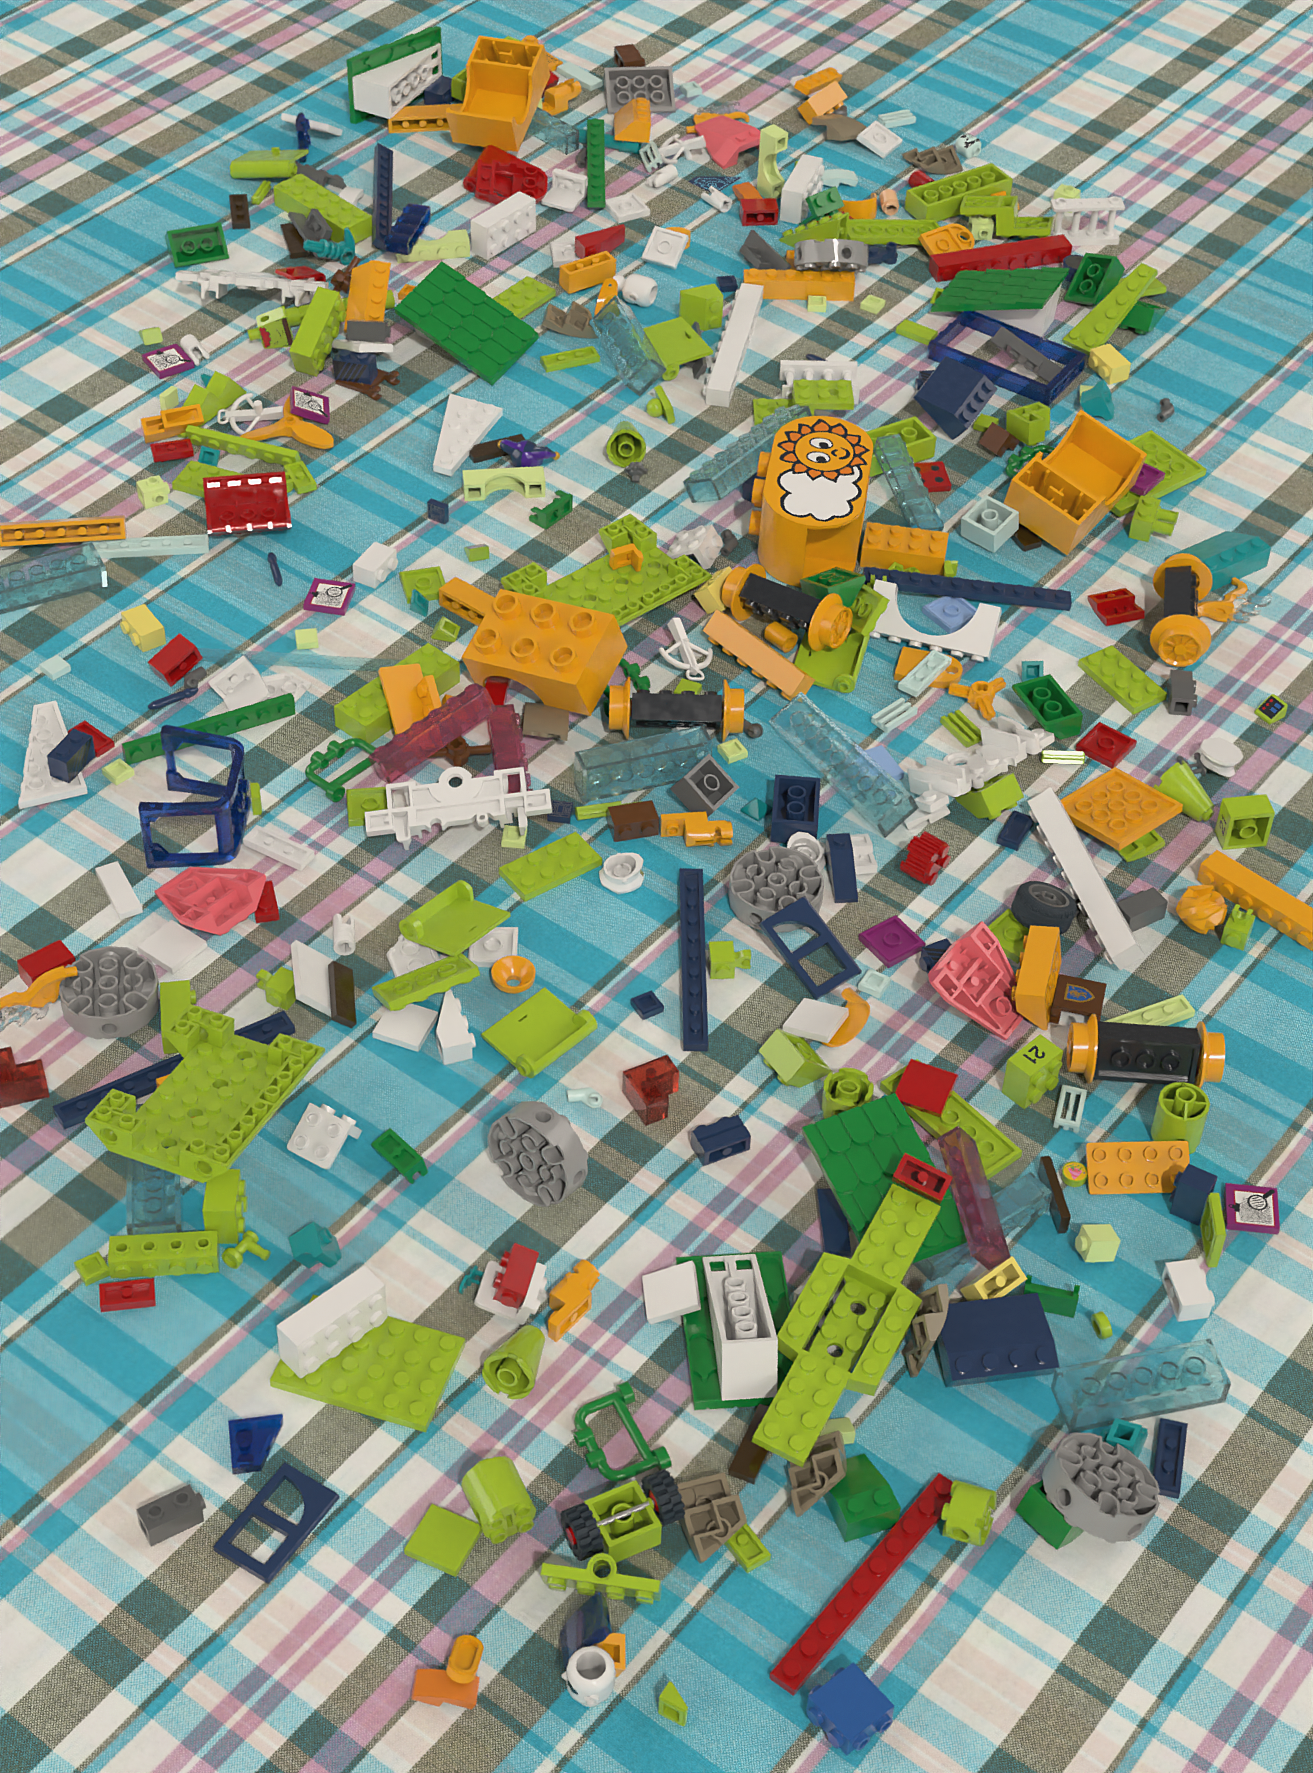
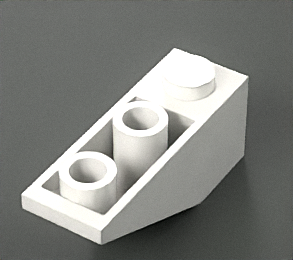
M451 989L445 993L436 1029L437 1049L443 1065L472 1059V1048L476 1047L473 1033H468L467 1018L460 1013L461 1004L459 998H454Z

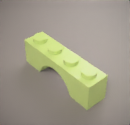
M775 124L761 129L757 191L764 198L778 199L782 195L785 180L777 168L776 157L779 152L787 149L788 132Z
M466 229L448 231L444 237L437 240H422L413 234L395 235L394 250L398 263L470 257V240Z
M543 466L462 470L465 501H482L490 493L503 489L517 491L525 498L545 497Z

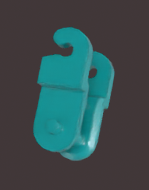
M477 1265L470 1270L469 1276L465 1275L459 1286V1293L463 1294L464 1289L471 1286L472 1283L480 1285L481 1281L475 1280L476 1275L483 1277L484 1272L478 1270Z

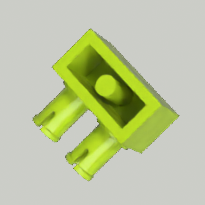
M1141 495L1132 518L1129 538L1149 542L1151 534L1154 532L1172 536L1179 512L1162 509L1160 499Z

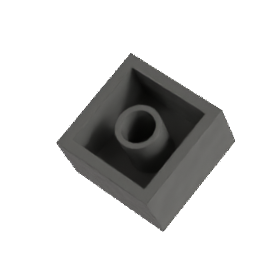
M708 754L670 789L690 812L706 811L708 817L739 786L715 759Z

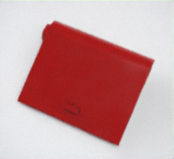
M494 145L486 146L478 159H482V163L492 164V160H500V163H510L511 160L517 161V165L521 166L532 165ZM478 159L463 179V186L469 192H475ZM495 174L494 191L505 197L512 196L513 177Z

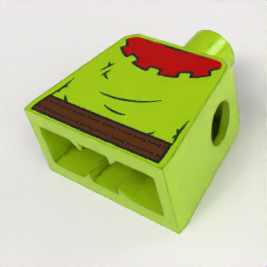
M285 306L258 315L256 317L258 327L247 330L250 341L261 339L265 349L291 347L294 341Z

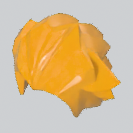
M1212 885L1188 886L1176 907V912L1181 920L1190 929L1201 934H1207L1208 930L1214 931L1215 926L1223 924L1227 913L1228 905L1225 904L1224 898L1220 893L1212 890L1214 887Z

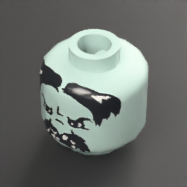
M966 133L959 136L956 140V151L963 157L973 158L980 154L981 141L975 136Z

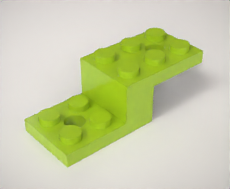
M964 196L960 206V215L967 217L975 215L991 217L996 215V236L1003 238L1019 236L1020 238H1027L1029 236L1047 237L1051 235L1054 224V217H1018V196Z
M793 380L791 399H753L754 428L780 429L793 420L814 416V410H854L851 380Z

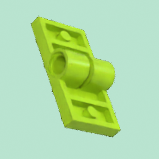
M600 1553L594 1555L589 1560L587 1569L542 1563L541 1577L544 1584L549 1585L548 1589L565 1592L566 1587L578 1589V1594L595 1596V1592H602L607 1594V1598L614 1600H624V1596L635 1597L637 1603L653 1605L654 1600L660 1601L662 1587L660 1580L618 1574L616 1562L608 1554ZM606 1568L610 1570V1574L605 1578L596 1576L600 1569Z

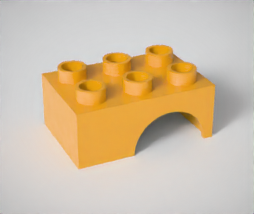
M478 36L466 64L467 85L462 107L459 111H453L451 107H447L445 112L452 141L470 146L486 147L494 145L504 151L518 152L550 77L545 46L542 44Z
M1080 410L1057 447L1043 460V453L1039 451L1011 480L1003 504L1019 512L1020 524L1068 555L1135 485L1147 454L1083 410Z
M500 589L461 658L478 689H485V681L489 676H503L528 687L539 696L544 705L591 716L628 646L614 614Z

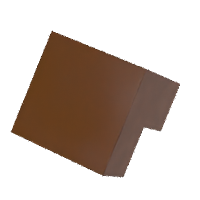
M992 422L978 443L999 457H1002L1007 448L1014 451L1020 440Z

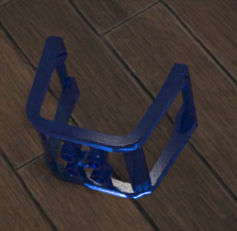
M164 725L160 735L162 750H165L168 791L200 794L220 799L207 802H140L138 811L146 867L152 869L212 866L229 863L240 852L251 806V797L247 795L249 779H245L244 747L235 738ZM182 743L230 750L232 766L227 785L223 786L184 778L177 772L174 752ZM215 816L219 852L169 853L159 843L152 842L150 822H155L159 817Z

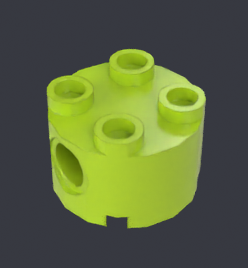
M846 1067L840 1068L839 1072L834 1074L833 1071L829 1073L824 1080L821 1108L824 1119L871 1102L874 1085L872 1081L868 1080V1075L858 1069Z
M954 1480L951 1488L950 1504L945 1503L941 1519L946 1521L943 1527V1536L981 1547V1545L985 1544L994 1518L991 1517V1509H996V1491Z

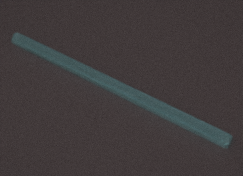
M197 648L203 657L201 661L234 663L244 655L251 664L378 672L381 667L394 666L402 661Z

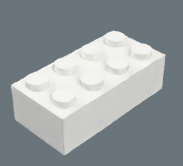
M802 154L782 188L780 221L799 224L804 218L806 219L809 207L805 198L819 193L823 189V181H821V176H823L825 166L822 165L823 158Z
M519 191L472 219L471 252L489 260L536 231V199Z
M364 1265L276 1325L280 1359L301 1379L308 1373L315 1372L328 1359L339 1355L342 1349L352 1342L359 1341L365 1333L374 1327L380 1326L387 1319L385 1284Z

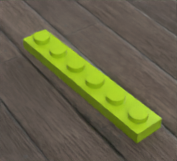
M188 425L185 430L188 439L190 438L191 443L196 446L202 445L216 450L219 449L233 455L239 454L250 459L264 460L267 463L287 465L301 461L299 452L296 450Z

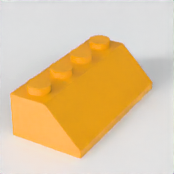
M638 97L629 101L614 114V138L621 141L649 143L651 129L650 100Z
M371 260L352 269L344 325L345 333H347L348 320L384 321L391 263Z
M1030 925L1029 934L1024 935L1023 948L1025 952L1020 953L1019 964L1021 969L1016 970L1017 986L1012 988V1001H1016L1018 1013L1040 1029L1048 1030L1062 963L1059 927Z

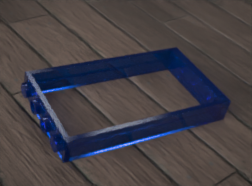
M964 311L962 314H959L928 345V359L940 363L947 356L984 374L994 385L1047 406L1084 371L1087 356L1085 353L976 311ZM966 327L994 337L998 330L1004 327L1048 359L1066 366L1046 385L947 345Z

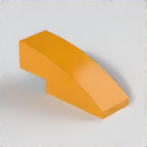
M200 404L162 410L160 415L141 418V429L145 444L182 434L188 425L199 426L203 424L204 419Z

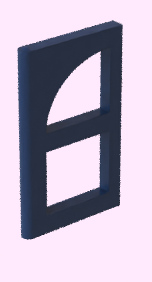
M805 896L759 924L815 1000L820 999L862 972ZM783 924H799L812 929L819 936L791 953L773 928ZM827 945L845 970L817 987L799 961Z
M284 1463L213 1546L214 1552L269 1584L339 1500L340 1496ZM284 1480L290 1482L298 1490L304 1502L303 1516L297 1526L263 1506ZM253 1517L287 1537L265 1565L231 1545L233 1540Z

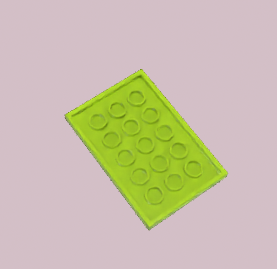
M1152 430L1129 440L1130 443L1147 454L1144 463L1165 473L1164 480L1145 496L1158 499L1206 475L1207 469ZM1129 490L1110 511L1118 517L1136 510L1141 496Z
M313 1294L309 1303L319 1296ZM387 1316V1319L380 1326L369 1330L359 1341L352 1342L342 1349L339 1355L328 1359L315 1372L308 1373L301 1379L280 1359L270 1378V1387L426 1433L463 1352L466 1341L465 1338Z

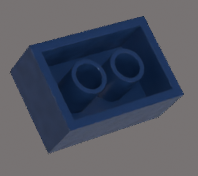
M775 774L770 842L788 843L790 837L797 832L809 833L817 840L821 778Z

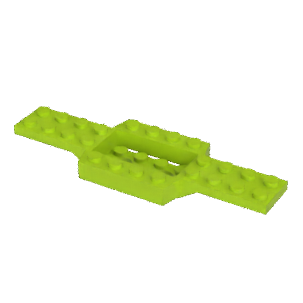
M892 1184L852 1258L823 1253L777 1335L778 1350L794 1363L752 1438L753 1443L803 1468L845 1390L870 1396L875 1395L912 1325V1320L915 1319L922 1300L902 1285V1282L939 1214L941 1206ZM844 1280L845 1285L808 1351L804 1350L840 1283ZM854 1303H860L865 1307L866 1312L861 1315L854 1314L850 1306ZM886 1305H888V1307H887V1309L885 1310V1312H884V1314H883V1316H882V1318H881L879 1324L877 1325V1327H876V1329H875V1331H874L872 1337L870 1338V1340H869V1342H868V1344H867V1346H866L864 1352L862 1353V1355H861V1357H860V1359H859V1361H858L856 1367L854 1368L853 1372L851 1373V1371H852V1369H853V1367H854L856 1361L858 1360V1358H859V1356H860V1354H861L863 1348L865 1347V1345H866V1343H867V1341H868V1339H869L871 1333L873 1332V1330H874V1328H875V1326H876V1324H877V1322H878V1320H879L881 1314L883 1313V1311H884ZM831 1345H837L842 1349L843 1354L840 1357H832L828 1353L827 1348Z

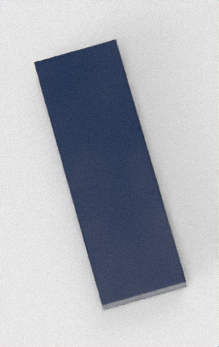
M831 1188L817 1189L816 1195L823 1251L842 1257L851 1256L847 1218Z
M1164 1418L1159 1420L1152 1473L1160 1490L1158 1495L1179 1499L1188 1423Z

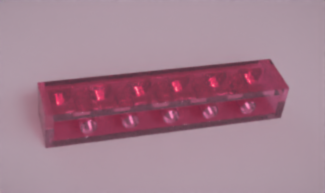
M477 683L468 685L463 692L449 698L444 705L430 711L428 716L414 722L409 729L395 735L387 744L377 747L368 758L377 776L390 784L497 709L485 687Z
M514 704L487 706V724L495 770L524 767L527 791H533V789L528 788L531 787L530 773H526L528 771V760L523 758L525 756V743H520V741H523L522 728H518L520 726L519 713H515ZM520 774L507 775L509 783L508 794L520 792Z
M957 1126L937 1138L947 1174L953 1177L951 1188L971 1256L985 1268L991 1270L1011 1258L976 1141L961 1127Z

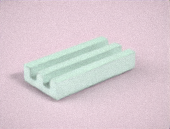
M907 109L878 115V121L888 129L913 124L916 122V117Z
M653 140L639 150L645 168L649 173L652 171V167H658V162L660 164L663 163L657 145ZM646 150H647L648 156L650 157V160H651L650 163H649V161H648V159H647V156H646V154H645V151H646Z
M901 697L873 715L871 722L888 733L915 716L918 708L915 706L911 707V703H905V699Z
M1062 1085L1053 1127L1058 1128L1061 1125L1064 1126L1063 1130H1068L1070 1127L1074 1128L1073 1132L1078 1133L1087 1090ZM1066 1092H1070L1071 1096L1066 1118L1062 1119L1060 1117ZM1076 1094H1079L1081 1097L1076 1121H1071Z

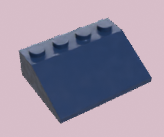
M946 356L913 398L944 432L954 440L970 427L997 391V388L984 374Z
M1038 1293L948 1304L946 1320L937 1338L946 1388L1050 1375L1059 1368L1054 1338Z

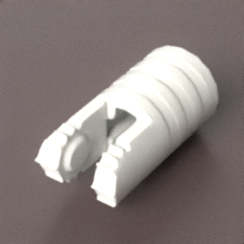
M673 164L664 166L647 178L646 185L648 187L666 185L678 177L676 167Z
M713 186L709 187L711 195L705 192L701 194V198L723 213L729 211L732 206L731 198Z
M188 334L181 339L180 346L194 361L196 366L200 365L198 358L201 356L206 359L210 358L208 352L194 335Z
M335 914L333 915V948L339 955L346 956L355 951V920L353 917H350L346 924H342L341 915Z

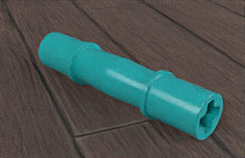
M575 127L572 132V141L587 144V130ZM604 133L605 148L618 149L620 152L640 153L639 150L641 149L642 142L615 140L614 135Z

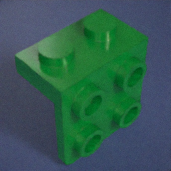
M836 186L805 198L812 216L801 221L799 226L802 224L806 225L814 220L819 221L826 216L830 217L838 213V209L844 207Z

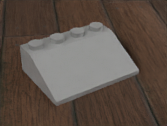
M672 66L614 67L604 69V91L608 114H615L629 101L638 97L650 100V113L676 112Z

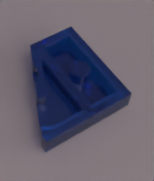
M283 1414L228 1420L233 1475L262 1471L284 1424Z

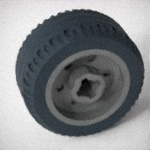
M1029 881L1021 884L1011 905L1013 916L1026 928L1030 929V925L1059 927L1060 935L1069 930L1077 911L1074 899L1067 892L1054 885L1040 881Z

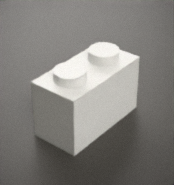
M374 542L353 564L354 581L375 589L396 569L398 565L396 549Z
M1197 1259L1166 1263L1162 1281L1177 1321L1209 1318L1211 1308L1215 1304L1214 1294L1211 1290H1208L1205 1271L1200 1269Z

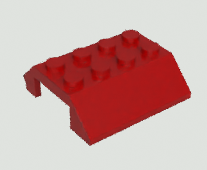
M285 471L203 478L208 536L282 531L292 528Z

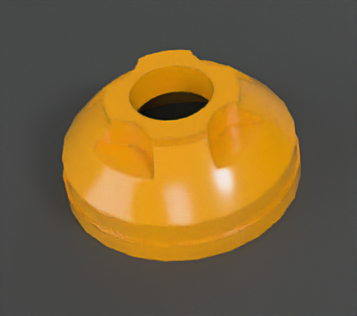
M506 956L497 960L492 966V981L503 992L510 994L524 992L535 981V967L525 957ZM514 979L518 980L520 984L509 986L507 982Z

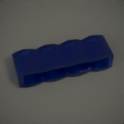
M408 203L403 208L402 214L397 217V221L391 227L390 233L385 236L384 245L387 246V252L403 255L411 254L413 247L417 244L419 237L423 234L425 227L428 226L431 220V206Z

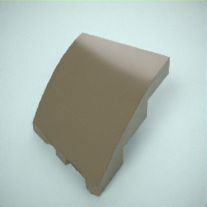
M829 113L812 118V125L827 126V140L843 141L856 139L858 134L867 128L861 122L840 114Z
M953 145L936 151L935 146L922 152H918L917 148L902 154L904 159L930 173L946 175L963 171Z
M572 301L566 312L550 303L548 304L542 322L543 326L561 334L578 338L592 339L600 337L601 332L595 329L596 322L592 318L589 309L575 301Z
M525 702L523 734L545 738L556 737L567 741L569 711L540 703Z
M947 1284L936 1285L916 1295L922 1302L917 1318L912 1320V1325L910 1326L914 1349L905 1353L911 1378L918 1376L945 1323L949 1304Z
M839 1430L818 1438L803 1468L789 1461L791 1468L788 1470L793 1489L790 1492L797 1517L803 1515L846 1476V1451L843 1436Z
M725 1472L677 1484L678 1492L682 1495L681 1501L685 1506L683 1508L685 1510V1517L680 1519V1523L699 1564L705 1562L747 1522L739 1494H731Z

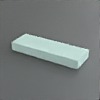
M569 61L557 66V73L568 79L574 78V82L578 81L583 88L590 92L603 86V80Z
M933 649L899 682L898 689L917 697L951 664L952 658Z

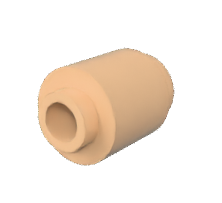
M891 189L882 191L879 195L882 211L887 215L896 214L899 209L896 192Z

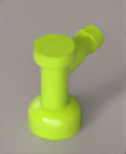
M247 1230L243 1234V1239L235 1248H227L221 1257L227 1266L237 1269L243 1263L242 1255L246 1251L259 1256L264 1261L268 1260L271 1252L258 1245V1236L254 1232Z

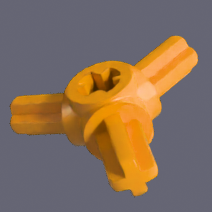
M1002 677L996 678L990 683L976 681L971 687L951 683L948 693L967 698L970 706L980 710L983 718L990 721L996 715L992 706L995 694L1005 688L1006 683Z

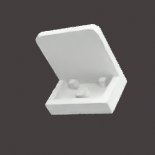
M555 168L552 171V188L541 200V204L551 208H558L565 212L574 211L587 196L588 177Z
M712 524L708 526L701 525L693 530L679 532L673 544L669 547L667 555L675 559L684 554L690 555L694 553L701 567L709 569L722 548L723 542Z
M244 655L209 681L210 686L223 698L229 711L265 701L271 695L259 671Z
M309 1103L287 1144V1149L327 1170L332 1166L347 1136L350 1135L358 1140L362 1130L355 1127L357 1121L344 1114L341 1118L335 1116L336 1110L322 1103L321 1107Z
M488 1262L474 1301L475 1305L524 1325L530 1314H536L541 1300L537 1296L545 1288L547 1278L544 1277L547 1266L536 1263L526 1297L519 1308L516 1309L505 1306L493 1299L496 1289L492 1287L496 1274L498 1272L501 1273L503 1267L499 1266L497 1262Z

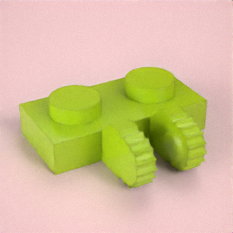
M303 461L283 465L287 493L291 492L293 488L297 494L317 490V483Z

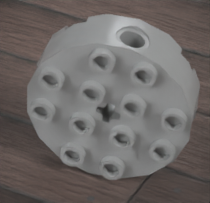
M825 239V242L816 240L800 241L795 244L794 267L798 271L854 272L855 275L864 273L868 268L869 245L861 241Z
M782 846L769 847V850L758 852L755 849L745 853L734 863L729 880L728 895L730 907L745 925L762 930L759 926L760 922L804 896L819 913L823 900L824 879L815 861L798 850ZM783 924L773 929L776 933L792 932L806 926Z
M101 947L88 950L79 955V960L73 962L72 965L68 964L66 966H76L78 972L77 976L67 977L59 985V996L64 1019L75 1031L94 1039L128 1037L130 1034L146 1026L158 1012L160 992L155 966L148 958L145 959L139 956L137 951L128 947Z
M522 1101L492 1123L488 1134L490 1156L493 1163L498 1162L501 1170L504 1172L502 1178L506 1184L524 1200L539 1207H548L550 1204H559L584 1184L588 1174V1153L583 1148L580 1138L570 1126V1121L566 1116L559 1115L544 1102Z
M1072 1433L1063 1438L1049 1458L1042 1473L1044 1488L1047 1493L1046 1498L1064 1515L1065 1521L1069 1525L1079 1527L1093 1536L1103 1538L1109 1543L1131 1541L1141 1535L1157 1512L1160 1504L1157 1497L1160 1492L1158 1483L1147 1466L1128 1449L1118 1443L1113 1447L1106 1442H1102V1436L1096 1434Z

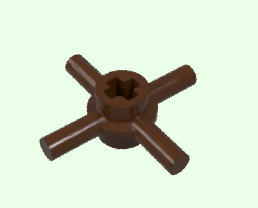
M354 256L344 272L340 269L336 271L330 282L335 286L333 291L339 293L343 291L346 294L349 292L352 269L357 267L361 261L360 258Z
M455 725L453 726V737L446 742L445 748L423 750L424 759L445 757L453 767L462 768L468 762L470 755L490 754L491 744L469 746L466 740L462 738L461 726Z

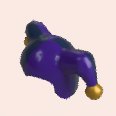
M503 439L497 443L499 449L510 455L511 462L516 468L537 467L542 465L544 459L552 458L558 460L560 458L559 452H554L546 446L539 447L530 440L513 442Z

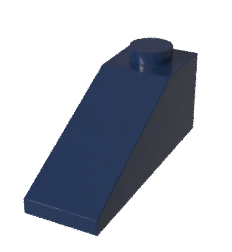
M850 833L827 834L824 854L827 861L834 902H858L854 854Z

